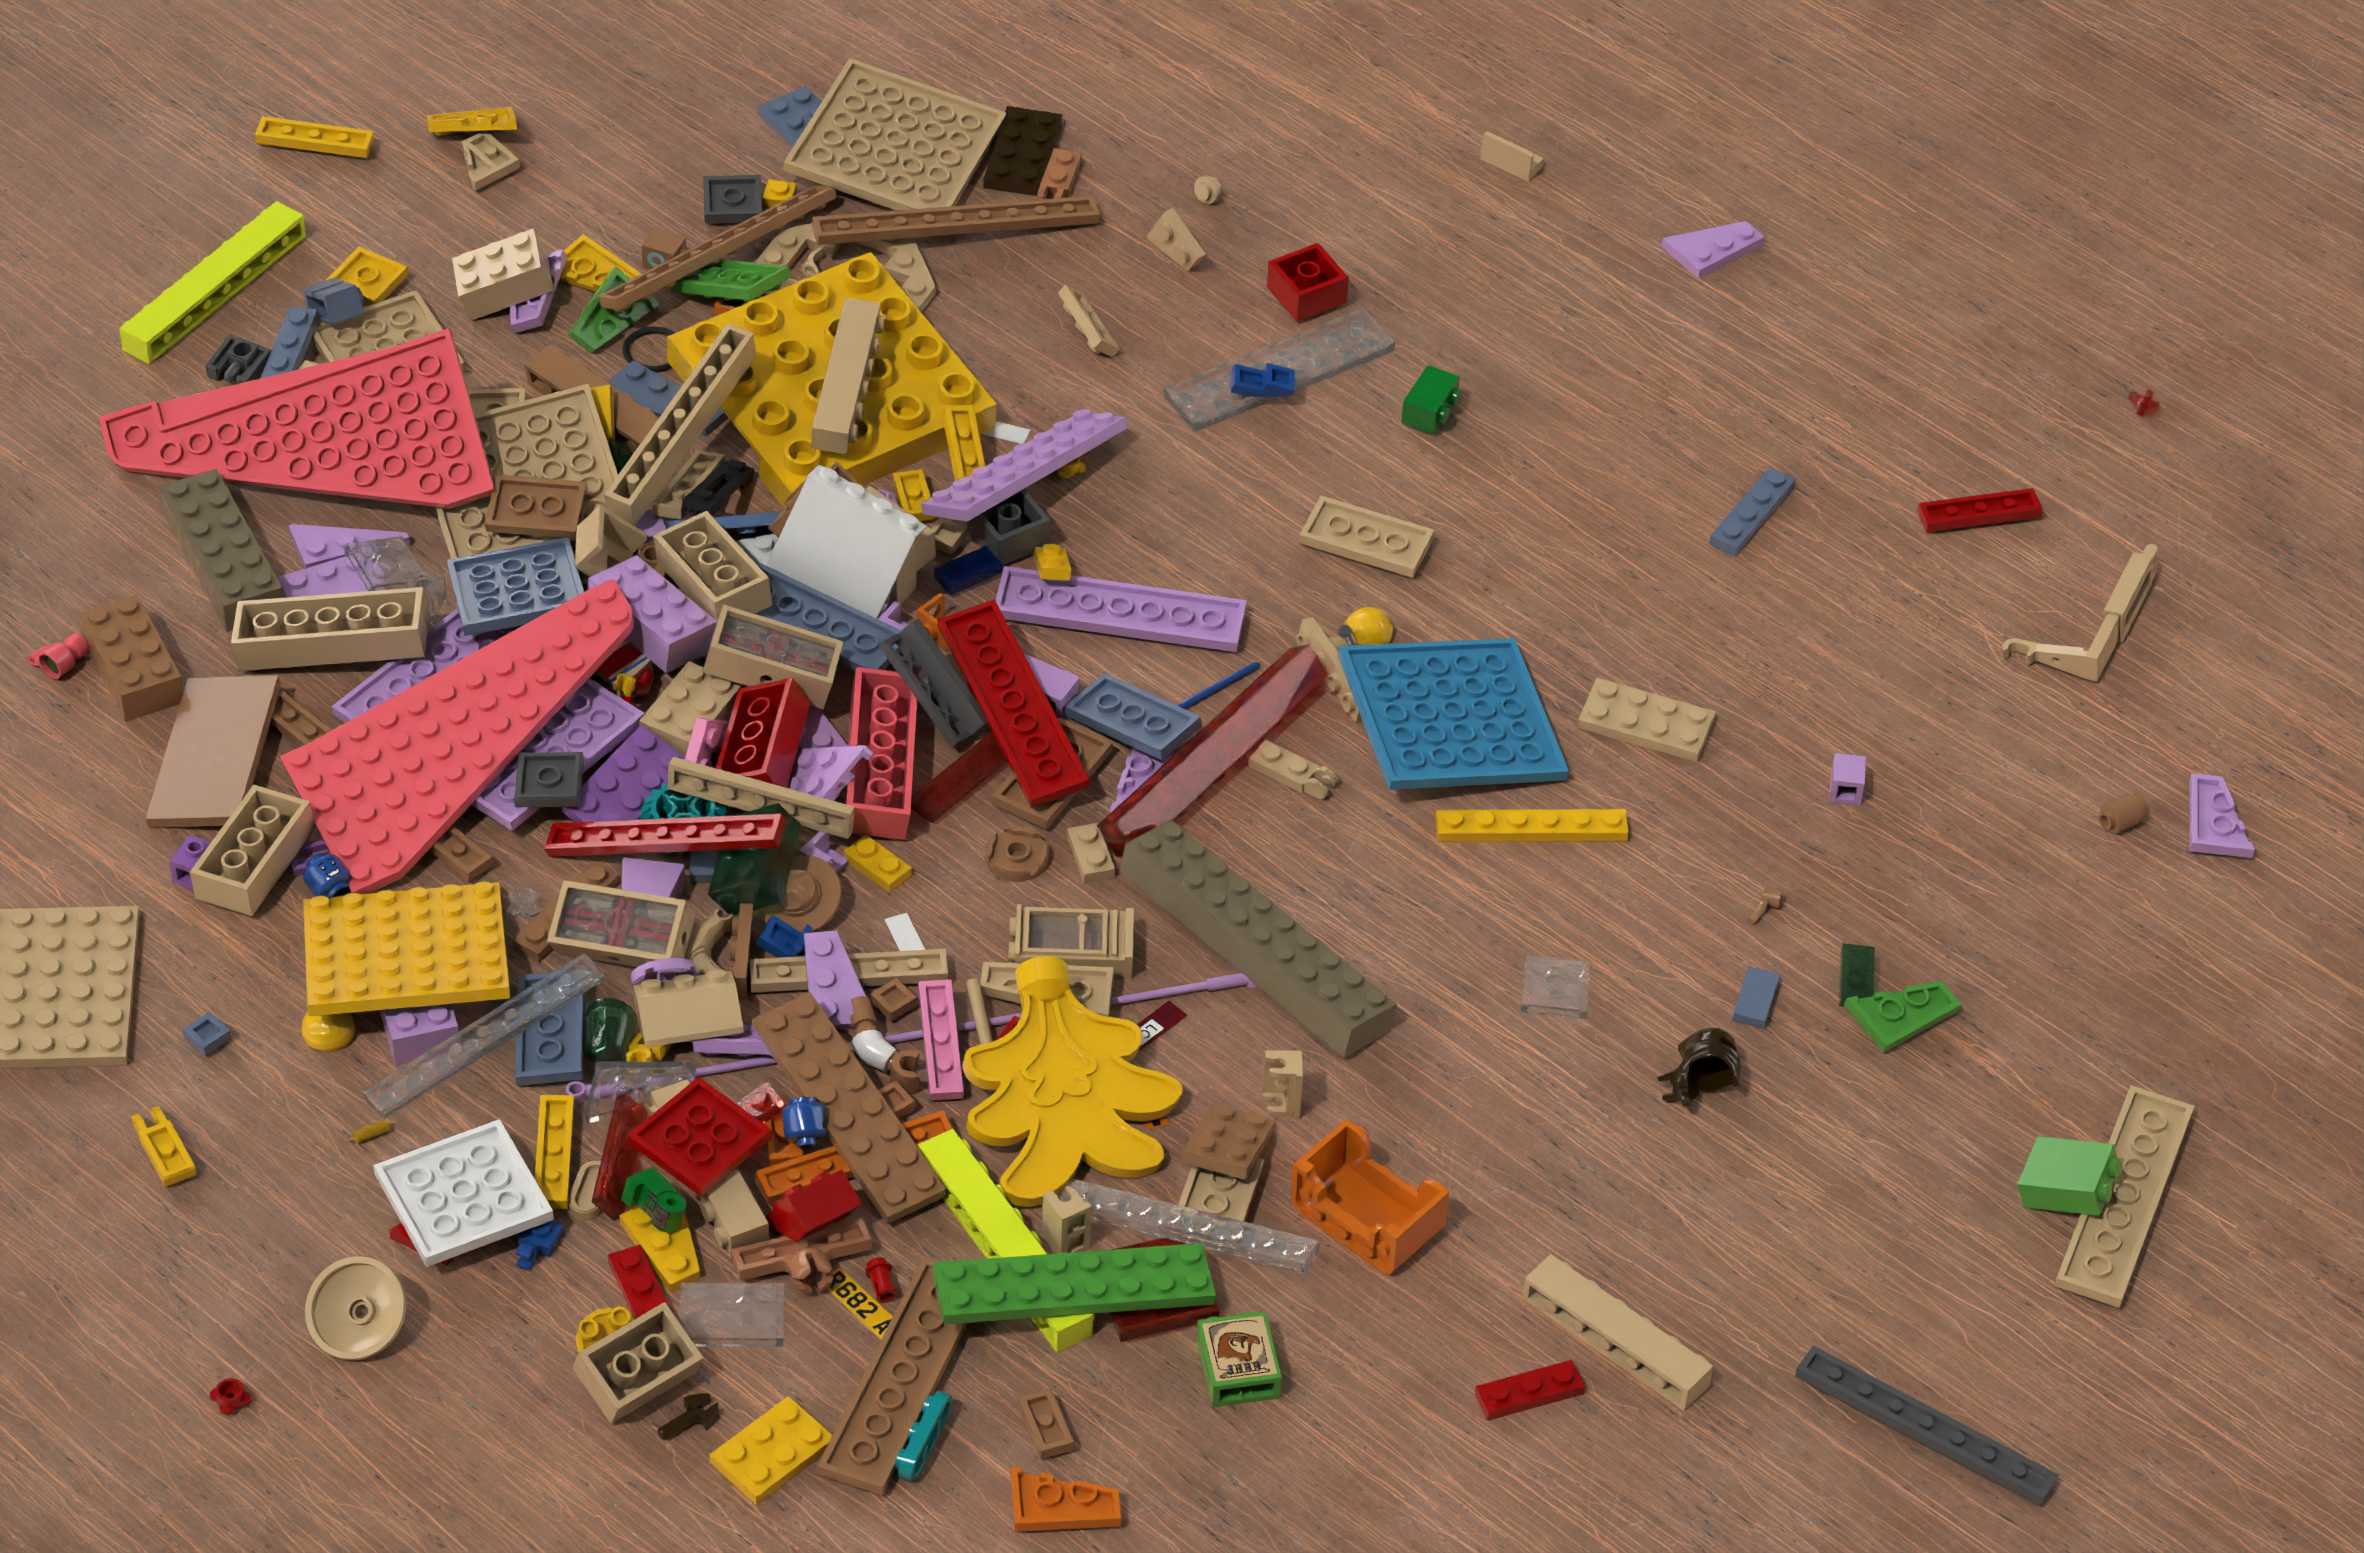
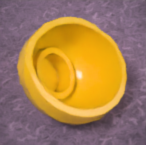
M1374 607L1360 608L1354 611L1344 623V625L1350 626L1351 633L1356 640V645L1389 644L1392 639V623L1385 612Z
M307 1011L302 1020L301 1033L304 1041L311 1048L322 1052L339 1051L351 1043L354 1037L355 1023L350 1013L308 1016Z

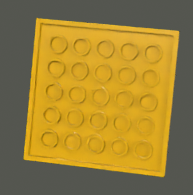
M483 881L473 885L462 886L449 884L439 888L427 889L416 887L404 891L382 890L370 894L349 893L344 896L332 897L331 899L326 896L303 899L308 1016L510 998L499 882L490 883Z

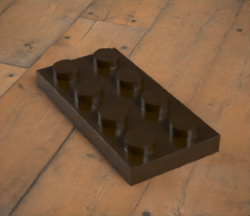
M1007 106L1005 110L1007 113L1006 118L998 132L984 176L983 188L1037 196L1040 183L1060 132L1062 114Z

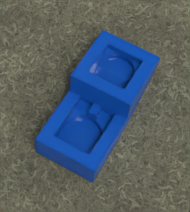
M1267 363L1262 371L1235 364L1231 371V393L1255 397H1281L1293 395L1295 370Z

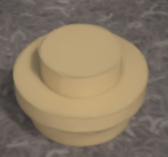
M1201 176L1194 183V192L1199 201L1204 204H1211L1220 196L1221 185L1215 177Z

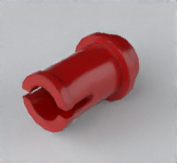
M876 1257L869 1260L866 1264L865 1274L867 1278L871 1279L877 1302L887 1303L894 1300L898 1293L890 1274L892 1271L891 1263L886 1261L884 1257Z

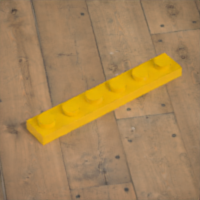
M1626 809L1436 810L1435 813L1437 842H1609L1628 840Z

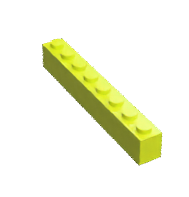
M278 201L263 210L259 216L243 226L233 237L225 241L212 254L205 257L202 262L185 273L181 279L164 290L150 304H147L139 313L126 321L119 328L122 350L147 364H151L305 238L304 215Z
M954 1129L918 1144V1149L946 1188V1196L942 1199L987 1259L1047 1254L1042 1248L1038 1235L1034 1231H1029L1024 1224L1020 1211L1016 1207H1011L1004 1190L999 1184L995 1185L984 1163L978 1162L975 1159L969 1143L965 1139H960ZM1092 1313L1031 1319L1056 1353L1092 1336L1095 1315Z

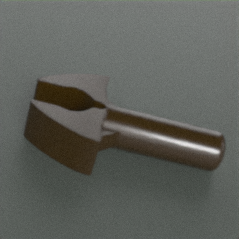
M700 1393L684 1397L686 1412L658 1428L659 1437L662 1440H667L693 1423L701 1424L707 1431L718 1416V1402L707 1410H699L711 1403L710 1394Z

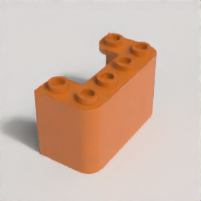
M1346 1118L1293 1164L1291 1202L1303 1217L1378 1271L1390 1275L1445 1226L1450 1191L1441 1182L1432 1179L1422 1181L1419 1184L1418 1191L1413 1185L1399 1179L1386 1166L1380 1165L1370 1158L1371 1144L1368 1132L1363 1127L1356 1126Z

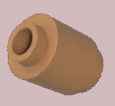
M2139 794L2123 795L2100 807L2099 822L2110 833L2116 834L2142 822L2148 813L2146 802Z

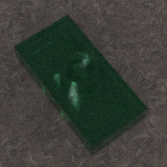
M1842 944L1840 952L1839 1006L1845 1007L1844 1003L1848 997L1858 996L1860 999L1873 996L1875 947Z

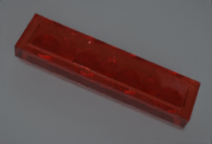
M990 732L911 796V809L933 823L1007 763L993 733Z
M627 1093L616 1097L591 1201L613 1221L619 1219V1215L625 1211L626 1204L621 1198L627 1178L634 1173L638 1150L628 1144L627 1134L645 1121L647 1117V1111Z

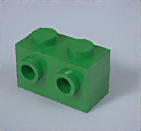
M1427 365L1403 401L1401 423L1434 434L1440 424L1444 425L1447 422L1451 407L1457 406L1461 399L1462 390L1459 389L1460 376Z

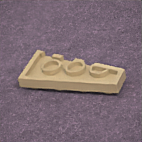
M983 962L980 981L982 995L1021 1004L1015 971L1022 963ZM1067 965L1071 991L1075 998L1090 1011L1109 1017L1114 967Z

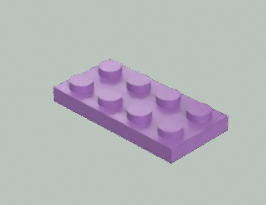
M641 724L581 787L580 805L563 807L562 812L575 822L641 820L640 811L642 810L645 797L650 796L652 789L660 790L662 783L668 785V765L671 759L676 757L685 760V756Z

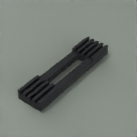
M734 459L725 461L683 498L681 510L685 511L688 508L687 512L691 513L694 510V514L708 511L711 516L714 515L728 497L737 489H743L753 480L755 468L745 466V462ZM727 481V483L713 495V492L710 490H712L719 482L724 484Z

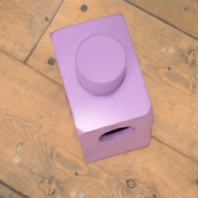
M623 857L622 890L680 899L685 889L684 864Z

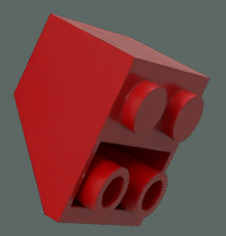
M842 1169L831 1175L826 1170L810 1180L811 1184L804 1188L801 1184H797L783 1193L784 1197L771 1205L773 1210L765 1217L769 1226L796 1243L853 1214L862 1203Z

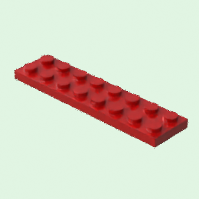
M995 599L937 619L938 629L971 693L977 700L982 714L1030 807L1033 808L1089 788L1090 779Z

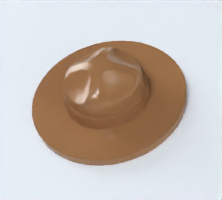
M811 855L788 857L775 864L760 882L757 891L758 912L765 924L772 915H775L800 932L807 924L813 927L811 933L816 932L830 922L839 908L842 897L840 879L832 866L821 858Z

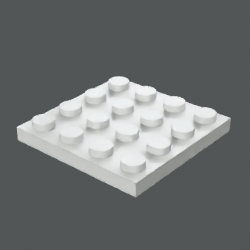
M500 1119L373 1165L377 1180L426 1267L554 1220L551 1206Z

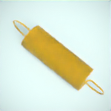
M386 1119L352 1131V1138L355 1139L356 1143L369 1140L389 1132L390 1124H388Z

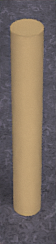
M976 978L969 979L966 982L980 1045L993 1042L979 980Z

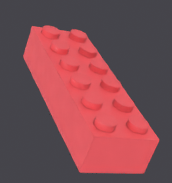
M856 667L851 691L848 746L865 745L873 751V754L868 761L865 758H861L850 771L855 776L845 786L844 804L855 807L852 834H866L868 836L905 840L911 812L917 698L898 672ZM913 674L915 678L918 680L919 675Z

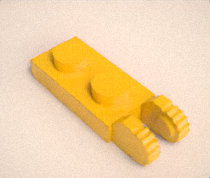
M159 1106L151 1108V1116L156 1124L152 1127L147 1128L139 1113L131 1116L134 1129L139 1136V1141L165 1187L197 1175L196 1167L171 1121L166 1119Z

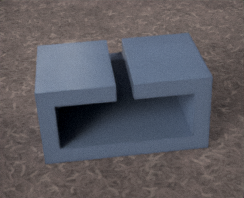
M332 278L302 289L307 308L318 309L321 321L334 324L364 313L362 307L364 297L360 288L355 284Z

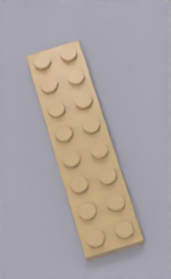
M2132 1085L2130 1086L2109 1140V1144H2114L2117 1158H2120L2122 1161L2121 1175L2115 1179L2112 1186L2111 1199L2108 1203H2105L2100 1216L2080 1215L2056 1277L2055 1287L2120 1308L2192 1117L2193 1105Z

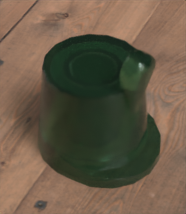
M606 997L594 999L587 1004L585 1008L584 1050L589 1059L603 1065H616L625 1061L626 1055L629 1052L628 1046L632 1042L637 1024V1015L630 1005L624 1001Z

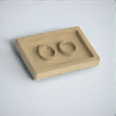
M1257 1159L1246 1179L1192 1165L1173 1218L1172 1229L1238 1244L1264 1168V1159Z

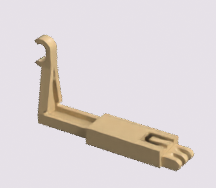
M2148 544L2142 554L2133 552L2104 608L2103 623L2088 651H2084V648L2040 644L2012 638L2003 643L2002 658H2009L2010 652H2020L2026 654L2028 665L2032 664L2035 660L2081 678L2098 681L2117 642L2123 643L2152 586V581L2157 573L2158 547L2155 544Z

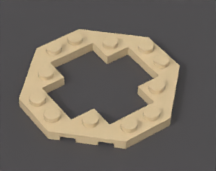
M812 223L786 228L779 231L755 263L789 266L791 268L806 248L815 250L818 247H822L825 249L826 255L833 257L843 243L817 245L811 226ZM914 238L855 242L892 256L884 268L893 279L904 283L901 289L922 313L935 296L936 286ZM790 278L785 282L781 283L782 286L779 289L767 291L763 293V296H766L770 293L790 286L794 283H797L798 281Z

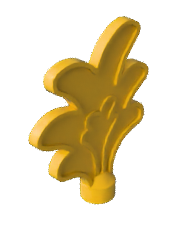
M1041 956L1023 962L1015 971L1018 995L1022 1008L1019 1022L1004 1037L969 1048L964 1055L962 1066L966 1078L973 1085L982 1089L997 1090L989 1098L970 1110L966 1121V1129L969 1135L991 1146H1010L1028 1138L1020 1154L1000 1179L999 1185L1004 1190L1007 1201L1016 1206L1023 1207L1043 1204V1194L1050 1190L1056 1195L1061 1193L1073 1179L1082 1160L1093 1169L1118 1178H1141L1156 1173L1164 1159L1162 1145L1156 1139L1133 1128L1124 1120L1151 1121L1167 1115L1180 1101L1183 1090L1181 1083L1167 1074L1129 1063V1061L1135 1058L1141 1045L1142 1032L1140 1027L1130 1020L1099 1015L1084 1007L1071 991L1068 967L1064 960L1053 956Z

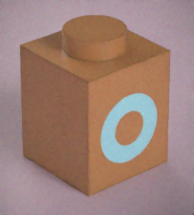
M654 227L642 244L643 267L652 269L687 251L686 237Z

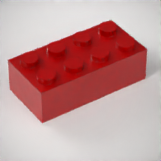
M793 677L738 689L716 769L787 788L811 703Z

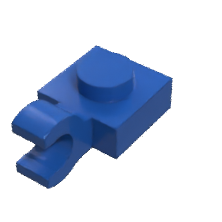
M549 1221L522 1231L518 1236V1248L515 1252L517 1256H520L516 1267L529 1271L539 1254L549 1257L564 1235V1225L555 1221Z

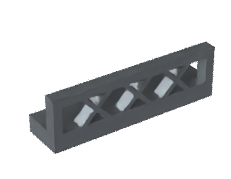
M919 619L911 622L898 634L879 644L881 650L951 747L971 738L987 725L977 700ZM894 644L899 647L904 657L898 654L893 647ZM913 672L919 675V677L922 679V682L918 681L915 678ZM931 697L937 700L940 708L933 703ZM949 723L954 724L960 735H956Z

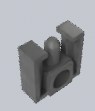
M229 334L206 364L207 376L210 379L219 381L221 379L220 373L229 364V368L224 373V379L227 382L234 381L235 378L237 384L260 379L271 351L258 344Z

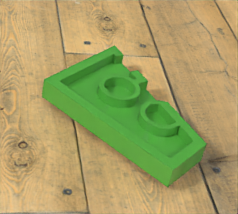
M617 267L608 273L567 334L589 353L602 346L661 304L654 297L645 300H637L631 304L629 309L621 312L601 307L599 295L630 280Z
M1942 980L1905 987L1904 991L1888 994L1886 991L1875 992L1873 996L1859 999L1858 996L1848 997L1844 1003V1006L1883 1053L1957 1013L1962 1005Z

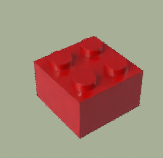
M1319 243L1268 261L1267 288L1297 322L1347 303L1349 277Z

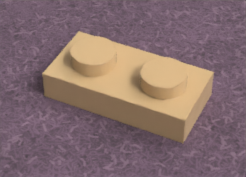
M1099 823L1067 828V838L1083 883L1115 878V868Z

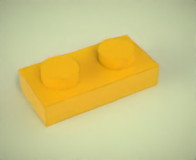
M923 469L893 473V484L900 507L919 521L935 519V516L923 515L921 503L931 498Z
M1045 544L1043 547H1035L1034 561L1039 579L1070 581L1071 566L1065 548H1061L1056 544Z
M866 834L843 851V856L848 859V864L888 893H891L912 876L911 866Z

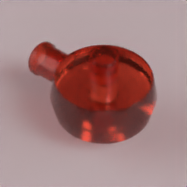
M2148 389L2145 395L2135 391L2129 393L2128 398L2132 401L2131 403L2139 407L2138 415L2144 416L2146 411L2155 413L2158 410L2160 402L2152 399L2153 391Z

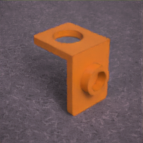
M939 593L917 609V619L920 620L938 647L947 651L949 648L937 625V619L942 618L945 614V595ZM937 605L935 613L931 616L929 611Z

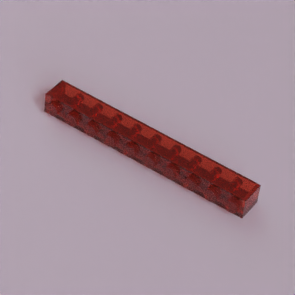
M1310 644L1289 648L1097 825L1116 857L1123 856L1127 842L1184 815L1187 811L1185 808L1191 802L1202 798L1206 794L1205 789L1210 784L1220 781L1225 776L1224 771L1242 761L1245 757L1243 754L1248 749L1260 744L1264 739L1262 736L1267 731L1275 729L1283 722L1281 719L1283 716L1301 706L1300 701L1305 696L1314 693L1320 688L1319 683L1328 674Z

